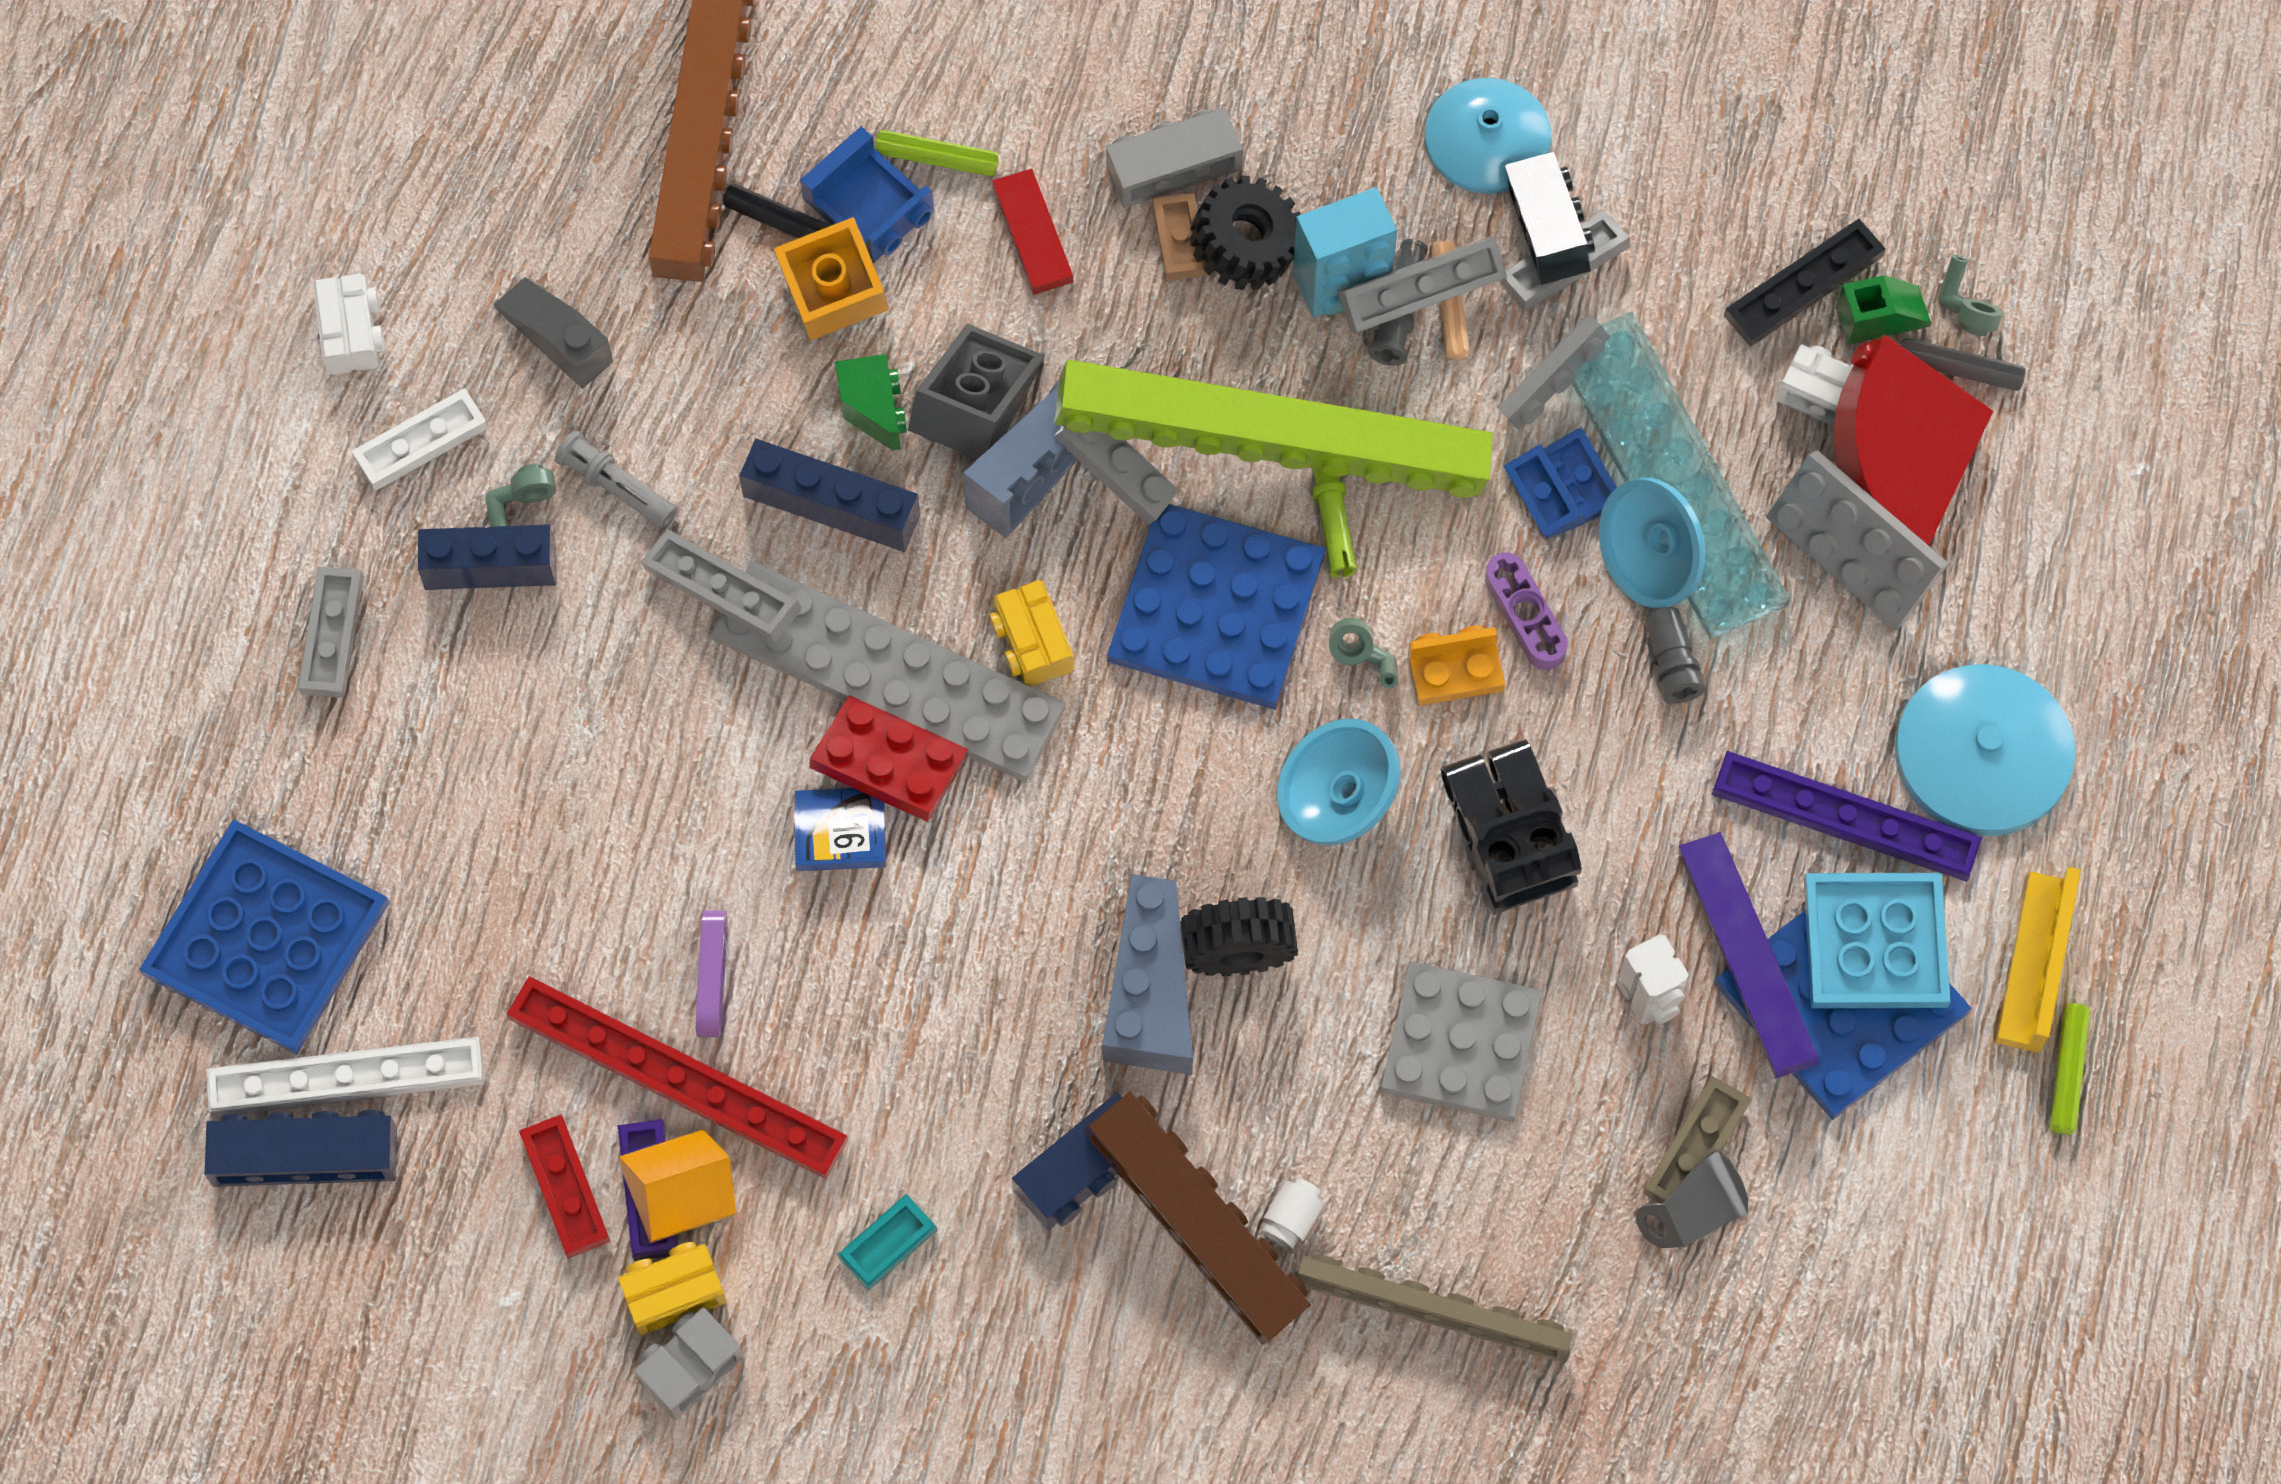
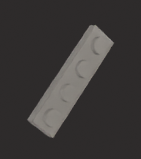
M1487 237L1338 291L1350 333H1357L1507 278L1496 238Z
M666 529L641 560V564L647 572L775 643L802 610L797 600Z

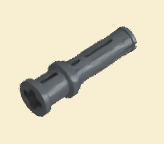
M1413 239L1403 240L1400 245L1401 250L1396 270L1423 261L1428 251L1427 245L1417 240L1414 255H1411ZM1409 313L1378 325L1376 341L1370 344L1368 350L1369 356L1373 360L1392 366L1401 365L1406 361L1407 351L1404 347L1408 333L1414 329L1415 321L1413 315Z

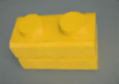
M1037 580L1023 585L1019 589L1000 593L993 598L994 612L989 614V619L996 638L1005 637L1010 649L1004 652V656L1012 677L1020 675L1023 684L1032 687L1046 682L1050 678L1054 679L1071 673L1074 670L1073 653L1043 580Z
M694 1242L680 1244L669 1251L670 1257L652 1263L651 1259L636 1261L625 1268L626 1274L618 1277L640 1337L677 1323L679 1319L689 1312L696 1314L703 1307L708 1311L727 1303L705 1243L697 1247Z

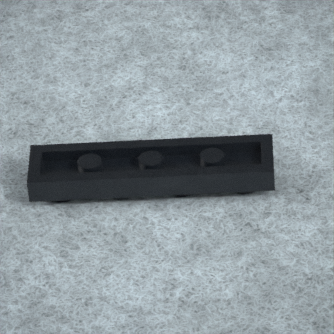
M1858 218L1725 309L1724 317L1751 347L1884 257L1886 248Z

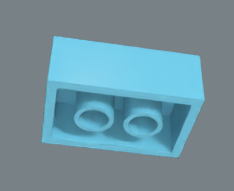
M1377 187L1296 217L1293 277L1313 318L1324 313L1326 315H1334L1343 311L1338 291L1393 272L1397 228Z

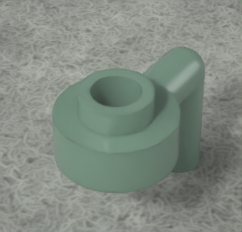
M1952 255L1938 294L1939 303L1958 313L1957 319L1963 323L1962 328L1971 334L1986 336L1988 332L1998 331L2004 314L2000 308L1982 300L1965 298L1957 294L1968 259Z
M539 464L525 465L518 469V473L512 476L511 484L489 491L486 494L485 500L490 527L508 526L504 504L513 501L534 503L552 497L556 493L553 472Z
M1345 618L1338 621L1332 627L1329 634V649L1332 656L1338 662L1345 665H1357L1367 660L1380 668V682L1384 688L1391 689L1397 685L1398 670L1396 658L1373 644L1372 631L1364 621L1357 618ZM1347 633H1355L1359 636L1358 640L1352 643L1346 642L1343 637Z

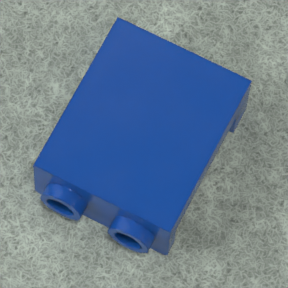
M862 126L800 179L803 200L829 224L834 225L854 217L873 263L882 255L887 256L893 253L901 244L903 237L914 227H922L930 219L934 210L933 191L927 186L920 190L875 150L873 136Z

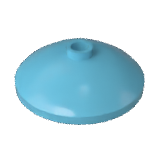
M1477 78L1451 87L1437 99L1427 117L1425 145L1434 167L1454 185L1476 193H1503L1509 191L1505 165L1549 153L1551 126L1543 106L1526 89L1502 79ZM1491 118L1496 120L1497 123L1488 125L1483 120Z
M1638 478L1625 482L1610 494L1600 516L1599 543L1606 568L1616 585L1633 601L1649 608L1671 607L1686 600L1697 588L1705 564L1703 532L1690 504L1675 488L1654 478Z
M1359 719L1332 721L1310 732L1292 750L1280 773L1277 800L1285 823L1302 839L1313 844L1326 846L1343 844L1368 832L1386 814L1398 790L1400 759L1395 745L1377 726Z

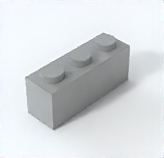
M1226 107L1214 111L1205 109L1197 112L1189 119L1177 123L1165 122L1157 125L1152 131L1137 136L1125 135L1116 139L1112 144L1106 145V167L1123 208L1241 170L1243 163V148Z

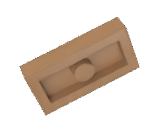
M1194 192L1152 198L1153 213L1166 281L1208 275L1203 270L1207 264L1205 259L1197 262L1193 255L1198 246L1190 245L1189 238L1193 233L1190 227L1198 211Z

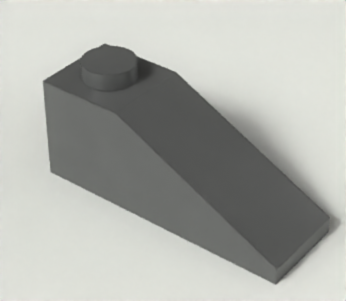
M526 277L494 304L495 309L581 389L614 362L607 337L577 310Z

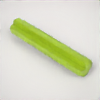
M880 130L875 141V150L884 156L991 177L995 176L999 166V154L994 151L887 130Z
M2069 1003L2064 1009L2050 1122L2051 1131L2062 1135H2072L2077 1127L2090 1009L2083 1004Z

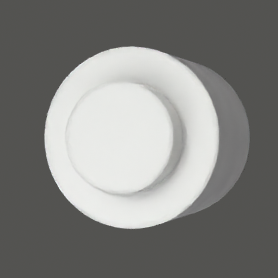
M1297 1178L1295 1183L1285 1181L1263 1218L1265 1225L1261 1232L1273 1242L1293 1250L1297 1242L1302 1243L1324 1206V1202L1318 1198L1321 1191L1313 1184L1301 1178Z

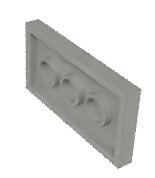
M1818 450L1807 456L1765 516L1895 630L1905 624L1949 564Z

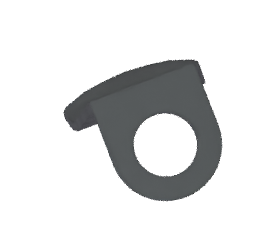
M1715 1150L1704 1157L1690 1171L1664 1203L1645 1204L1639 1208L1636 1213L1637 1226L1642 1235L1657 1247H1686L1724 1224L1747 1215L1748 1196L1740 1174L1730 1159L1721 1151ZM1648 1215L1657 1217L1663 1223L1666 1229L1665 1237L1656 1235L1650 1229L1647 1223Z

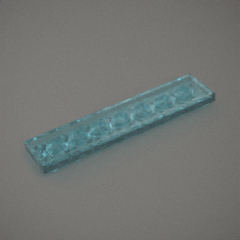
M1631 311L1602 323L1601 326L1610 336L1605 342V349L1595 360L1586 362L1575 373L1572 385L1624 482L1638 478L1658 479L1675 488L1694 510L1703 532L1705 564L1697 588L1687 599L1708 638L1712 639L1788 606L1789 596L1634 313ZM1561 340V341L1555 343L1554 349H1555L1563 340Z

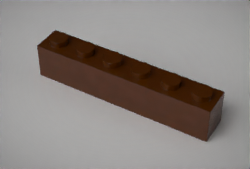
M1129 1091L1084 1130V1135L1262 1345L1269 1342L1311 1306L1305 1298L1309 1294L1308 1290L1293 1273H1289L1286 1276L1275 1263L1278 1259L1277 1253L1264 1238L1260 1237L1256 1240L1245 1227L1248 1220L1244 1213L1233 1202L1230 1201L1226 1205L1215 1192L1218 1184L1212 1175L1202 1166L1196 1169L1187 1159L1185 1154L1188 1152V1149L1183 1141L1173 1131L1165 1133L1155 1121L1158 1113L1151 1103L1142 1095L1136 1098Z

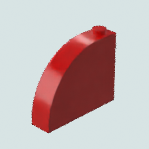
M1884 335L1869 343H1862L1852 355L1850 362L1853 367L1841 391L1835 414L1834 452L1837 468L1929 546L1994 411L1891 338Z

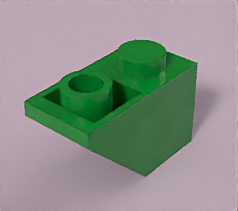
M1885 275L1842 285L1836 310L1848 345L1877 339L1884 335L1890 336L1922 329L1931 325L1919 285Z
M886 354L835 361L843 418L890 450H901L899 434L907 433L904 407L895 408L893 395L901 394L897 368H888Z

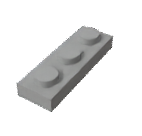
M1605 210L1580 224L1582 229L1589 227L1595 245V252L1589 254L1591 271L1630 248V237ZM1529 255L1505 270L1507 278L1502 279L1501 284L1521 307L1527 311L1587 273L1541 285L1532 257Z
M1588 314L1497 408L1518 430L1525 424L1533 423L1544 411V404L1555 393H1561L1566 390L1574 381L1575 373L1586 362L1595 360L1603 352L1606 346L1605 342L1610 336L1601 324Z
M1062 426L1054 435L1058 442L1065 445V448L1148 525L1158 519L1179 491L1126 440H1117L1110 437L1107 433L1095 431L1075 433L1069 431L1065 426Z
M320 566L317 568L298 685L301 695L345 698L364 579L362 570Z

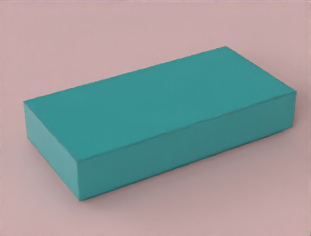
M905 1194L837 1254L838 1259L869 1291L937 1232V1226Z

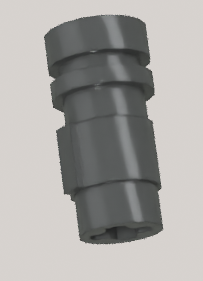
M1666 607L1650 613L1646 617L1649 636L1646 638L1652 663L1659 666L1656 670V676L1660 682L1659 686L1663 700L1667 703H1683L1701 696L1706 690L1705 682L1700 672L1699 661L1692 656V646L1679 609Z

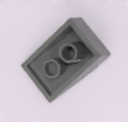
M966 324L916 390L908 431L920 435L929 441L937 442L959 451L968 457L979 459L1007 433L1044 361L1045 355Z

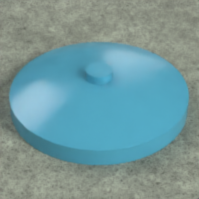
M1973 664L1953 668L1933 677L1914 694L1907 704L1897 728L1895 759L1899 775L1906 790L1918 806L1929 816L1942 824L1974 835L1998 836L2018 832L2030 827L2045 817L2056 806L2067 788L2073 773L2075 741L2072 728L2064 710L2042 685L2032 678L2009 668L1988 664Z

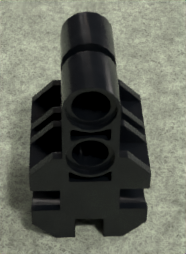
M1526 739L1487 751L1486 757L1490 773L1480 754L1440 768L1444 788L1462 831L1468 861L1472 870L1476 869L1482 882L1480 891L1485 904L1493 915L1578 886L1579 881L1576 875L1581 874L1582 866L1577 845L1572 833H1566L1561 820L1563 811L1558 798L1550 788L1548 789L1533 750ZM1543 841L1550 845L1552 844L1554 847L1541 851L1536 849L1531 842ZM1502 852L1507 854L1512 861L1499 862L1490 859L1489 856Z

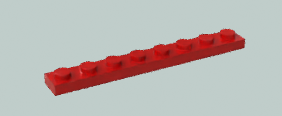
M528 976L506 1014L508 1020L826 1180L848 1142L846 1134Z

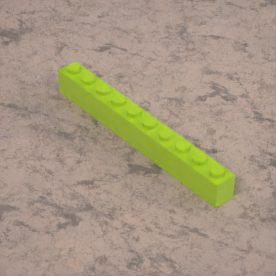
M1067 359L1059 376L1054 425L1065 426L1069 431L1075 433H1087L1090 431L1107 433L1110 437L1117 440L1136 438L1152 441L1154 445L1164 448L1175 446L1195 448L1198 453L1205 455H1215L1218 453L1236 455L1239 459L1246 462H1259L1261 460L1278 462L1281 466L1288 469H1302L1304 467L1319 469L1330 476L1339 477L1347 474L1360 476L1376 484L1388 483L1390 481L1407 484L1409 488L1417 491H1427L1430 489L1448 491L1452 496L1458 498L1479 496L1490 480L1493 432Z

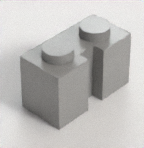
M704 1307L696 1314L689 1312L679 1319L672 1328V1332L676 1336L664 1347L662 1345L659 1346L658 1343L651 1345L638 1358L637 1364L639 1366L634 1369L638 1381L675 1421L745 1358L741 1346Z

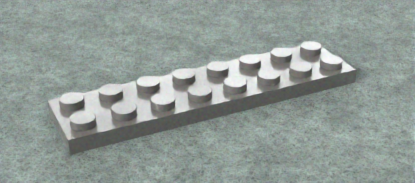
M750 562L745 571L746 573L797 600L802 610L776 643L722 613L711 632L713 641L846 701L849 695L961 745L968 749V757L1027 783L1066 709L1065 702L756 562Z

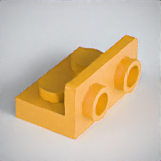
M1474 625L1463 628L1459 633L1441 636L1440 633H1427L1409 643L1408 663L1418 706L1505 691V680L1496 645L1498 639L1496 627L1484 628L1481 625Z

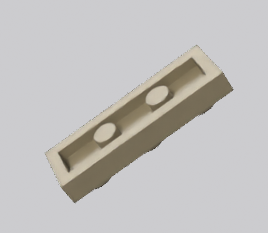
M1711 1076L1646 1185L1643 1194L1658 1203H1664L1704 1157L1715 1150L1722 1152L1752 1098Z

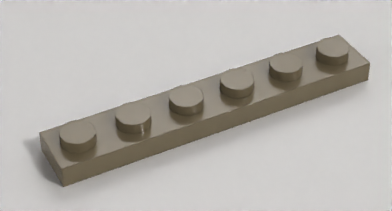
M1314 1255L1313 1259L1303 1256L1297 1277L1308 1289L1563 1363L1565 1362L1573 1335L1564 1332V1327L1561 1324L1550 1320L1539 1319L1537 1323L1519 1319V1314L1516 1311L1505 1307L1494 1306L1492 1310L1474 1306V1301L1469 1297L1455 1293H1449L1447 1297L1429 1293V1287L1415 1281L1405 1280L1402 1284L1384 1280V1274L1370 1268L1361 1267L1358 1268V1271L1340 1267L1338 1260L1325 1255Z

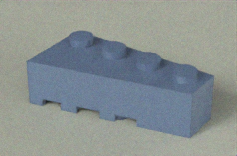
M1059 380L1038 405L963 472L966 509L1005 539L1078 460L1065 448V445L1054 438V435L1062 427L1054 425Z
M1132 874L1102 1045L1103 1061L1193 1075V1053L1177 884L1174 880Z

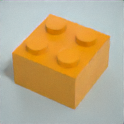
M854 217L774 248L780 269L810 341L889 310L884 289Z

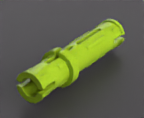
M1312 468L1315 484L1312 490L1313 501L1317 502L1319 506L1330 566V576L1339 578V570H1342L1343 577L1351 576L1358 572V567L1355 563L1344 497L1347 494L1346 485L1340 482V476H1330L1322 470Z

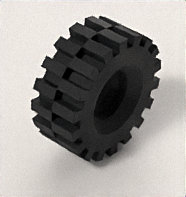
M1241 176L1237 184L1233 177L1225 179L1221 187L1219 184H1216L1205 197L1191 223L1190 230L1193 233L1189 238L1190 245L1198 246L1193 254L1197 262L1205 259L1207 264L1203 270L1209 276L1214 271L1219 273L1221 276L1218 282L1225 286L1229 279L1235 281L1234 289L1244 290L1247 283L1251 284L1252 290L1261 289L1265 282L1270 286L1277 281L1279 276H1283L1294 259L1296 217L1301 215L1300 211L1291 212L1295 202L1291 197L1283 200L1280 197L1283 192L1280 187L1275 185L1273 190L1266 188L1268 180L1258 178L1255 184H1251L1250 176ZM1246 221L1253 224L1260 231L1263 239L1261 241H1250L1243 238L1235 230L1233 222Z
M1244 897L1229 902L1228 899L1218 901L1217 905L1208 903L1202 905L1201 910H1190L1188 915H1183L1180 921L1186 968L1188 970L1192 969V972L1197 974L1204 972L1207 976H1214L1217 973H1221V976H1231L1233 973L1248 975L1250 971L1256 970L1264 972L1269 970L1268 967H1281L1284 965V962H1291L1294 960V956L1298 955L1293 908L1287 902L1281 903L1279 899L1266 901V897H1257L1254 900H1248V897Z

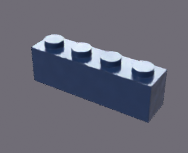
M756 438L739 474L742 494L745 498L905 552L920 517L919 498L915 492Z
M363 1110L353 1117H339L338 1113L330 1111L315 1112L312 1114V1118H294L293 1115L288 1113H271L266 1115V1119L248 1120V1117L244 1115L227 1114L221 1116L220 1121H206L204 1175L213 1187L396 1181L397 1127L391 1115H385L384 1112L379 1110Z

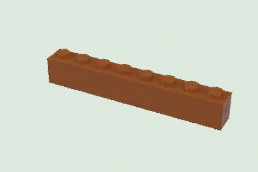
M692 0L649 252V262L653 277L703 282L705 268L713 266L715 242L710 241L712 229H719L721 204L716 203L718 191H725L727 166H722L724 153L731 154L733 129L728 127L730 116L737 117L739 92L735 91L736 79L743 80L745 55L741 54L742 43H749L751 18H747L748 6L755 7L756 0Z

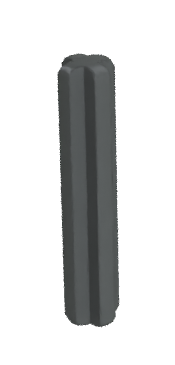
M1904 338L1901 342L1903 348L1938 372L2015 391L2020 390L2024 383L2026 368L2024 366L1911 338Z

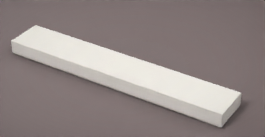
M479 1037L206 1069L208 1109L211 1117L484 1084L482 1048Z

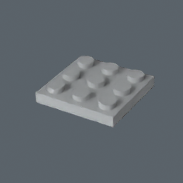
M1409 961L1380 1093L1514 1122L1542 990Z

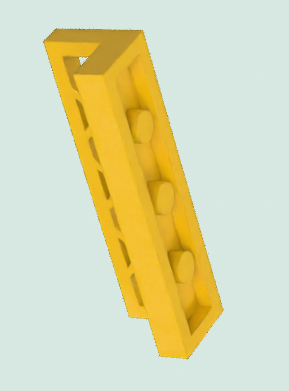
M2067 867L2062 878L2030 871L2027 877L1995 1040L1997 1044L2040 1053L2050 1036L2081 869Z

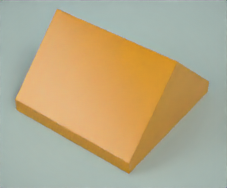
M704 1129L620 1156L617 1159L650 1243L734 1216L737 1213L730 1157Z

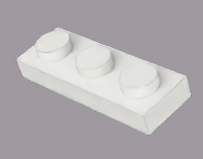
M464 388L355 448L351 452L374 491H377L488 429V425Z

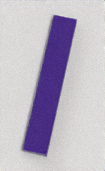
M1726 751L1711 794L1965 882L1970 877L1982 840L1980 836L1730 751Z
M1718 832L1679 845L1680 857L1775 1079L1819 1065L1818 1054L1722 833Z

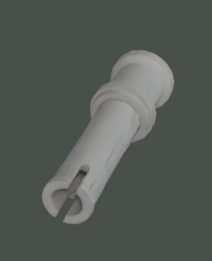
M578 430L571 432L564 439L555 455L554 461L560 466L568 465L584 476V482L589 486H602L628 506L654 522L660 529L664 530L671 524L678 512V507L615 465V459L607 450L600 452L583 440L584 435ZM624 486H626L628 489H630L631 491H633L634 493H636L637 495H639L641 498H643L644 500H646V501L648 502V504H647L645 501H643L642 499H640L639 497H637L636 495H634L632 492H630L629 490H627Z

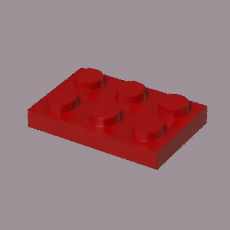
M849 695L811 755L809 768L929 822L966 761L968 749Z

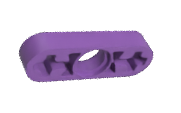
M1499 553L1488 562L1485 582L1487 588L1530 663L1542 670H1551L1558 667L1563 662L1567 650V638L1524 562L1512 553ZM1503 567L1506 572L1514 571L1512 584L1516 592L1511 596V587L1505 578L1497 579L1499 568ZM1520 602H1530L1537 607L1539 614L1533 620L1524 621L1515 615L1513 609ZM1541 626V635L1548 645L1556 644L1553 655H1549L1546 650L1537 651L1540 638L1536 631Z
M703 910L696 1004L697 1037H721L728 930L727 911Z

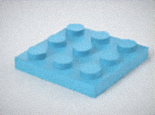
M1806 873L1804 891L1811 1008H1948L1950 1004L1942 873Z

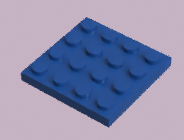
M1168 504L1158 519L1150 525L1107 653V662L1276 710L1325 557L1326 548Z
M233 819L139 968V971L144 977L297 1055L390 902L385 895Z
M1806 910L1768 938L1819 1057V1065L1792 1073V1075L1832 1121L1966 1017L1972 1009L1950 983V1004L1948 1008H1811ZM1728 969L1716 978L1714 984L1754 1030Z

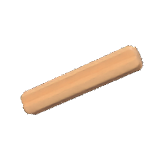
M1451 240L1435 242L1433 244L1432 256L1435 257L1456 249L1455 243ZM1461 294L1439 302L1445 353L1449 360H1463L1469 355V342Z

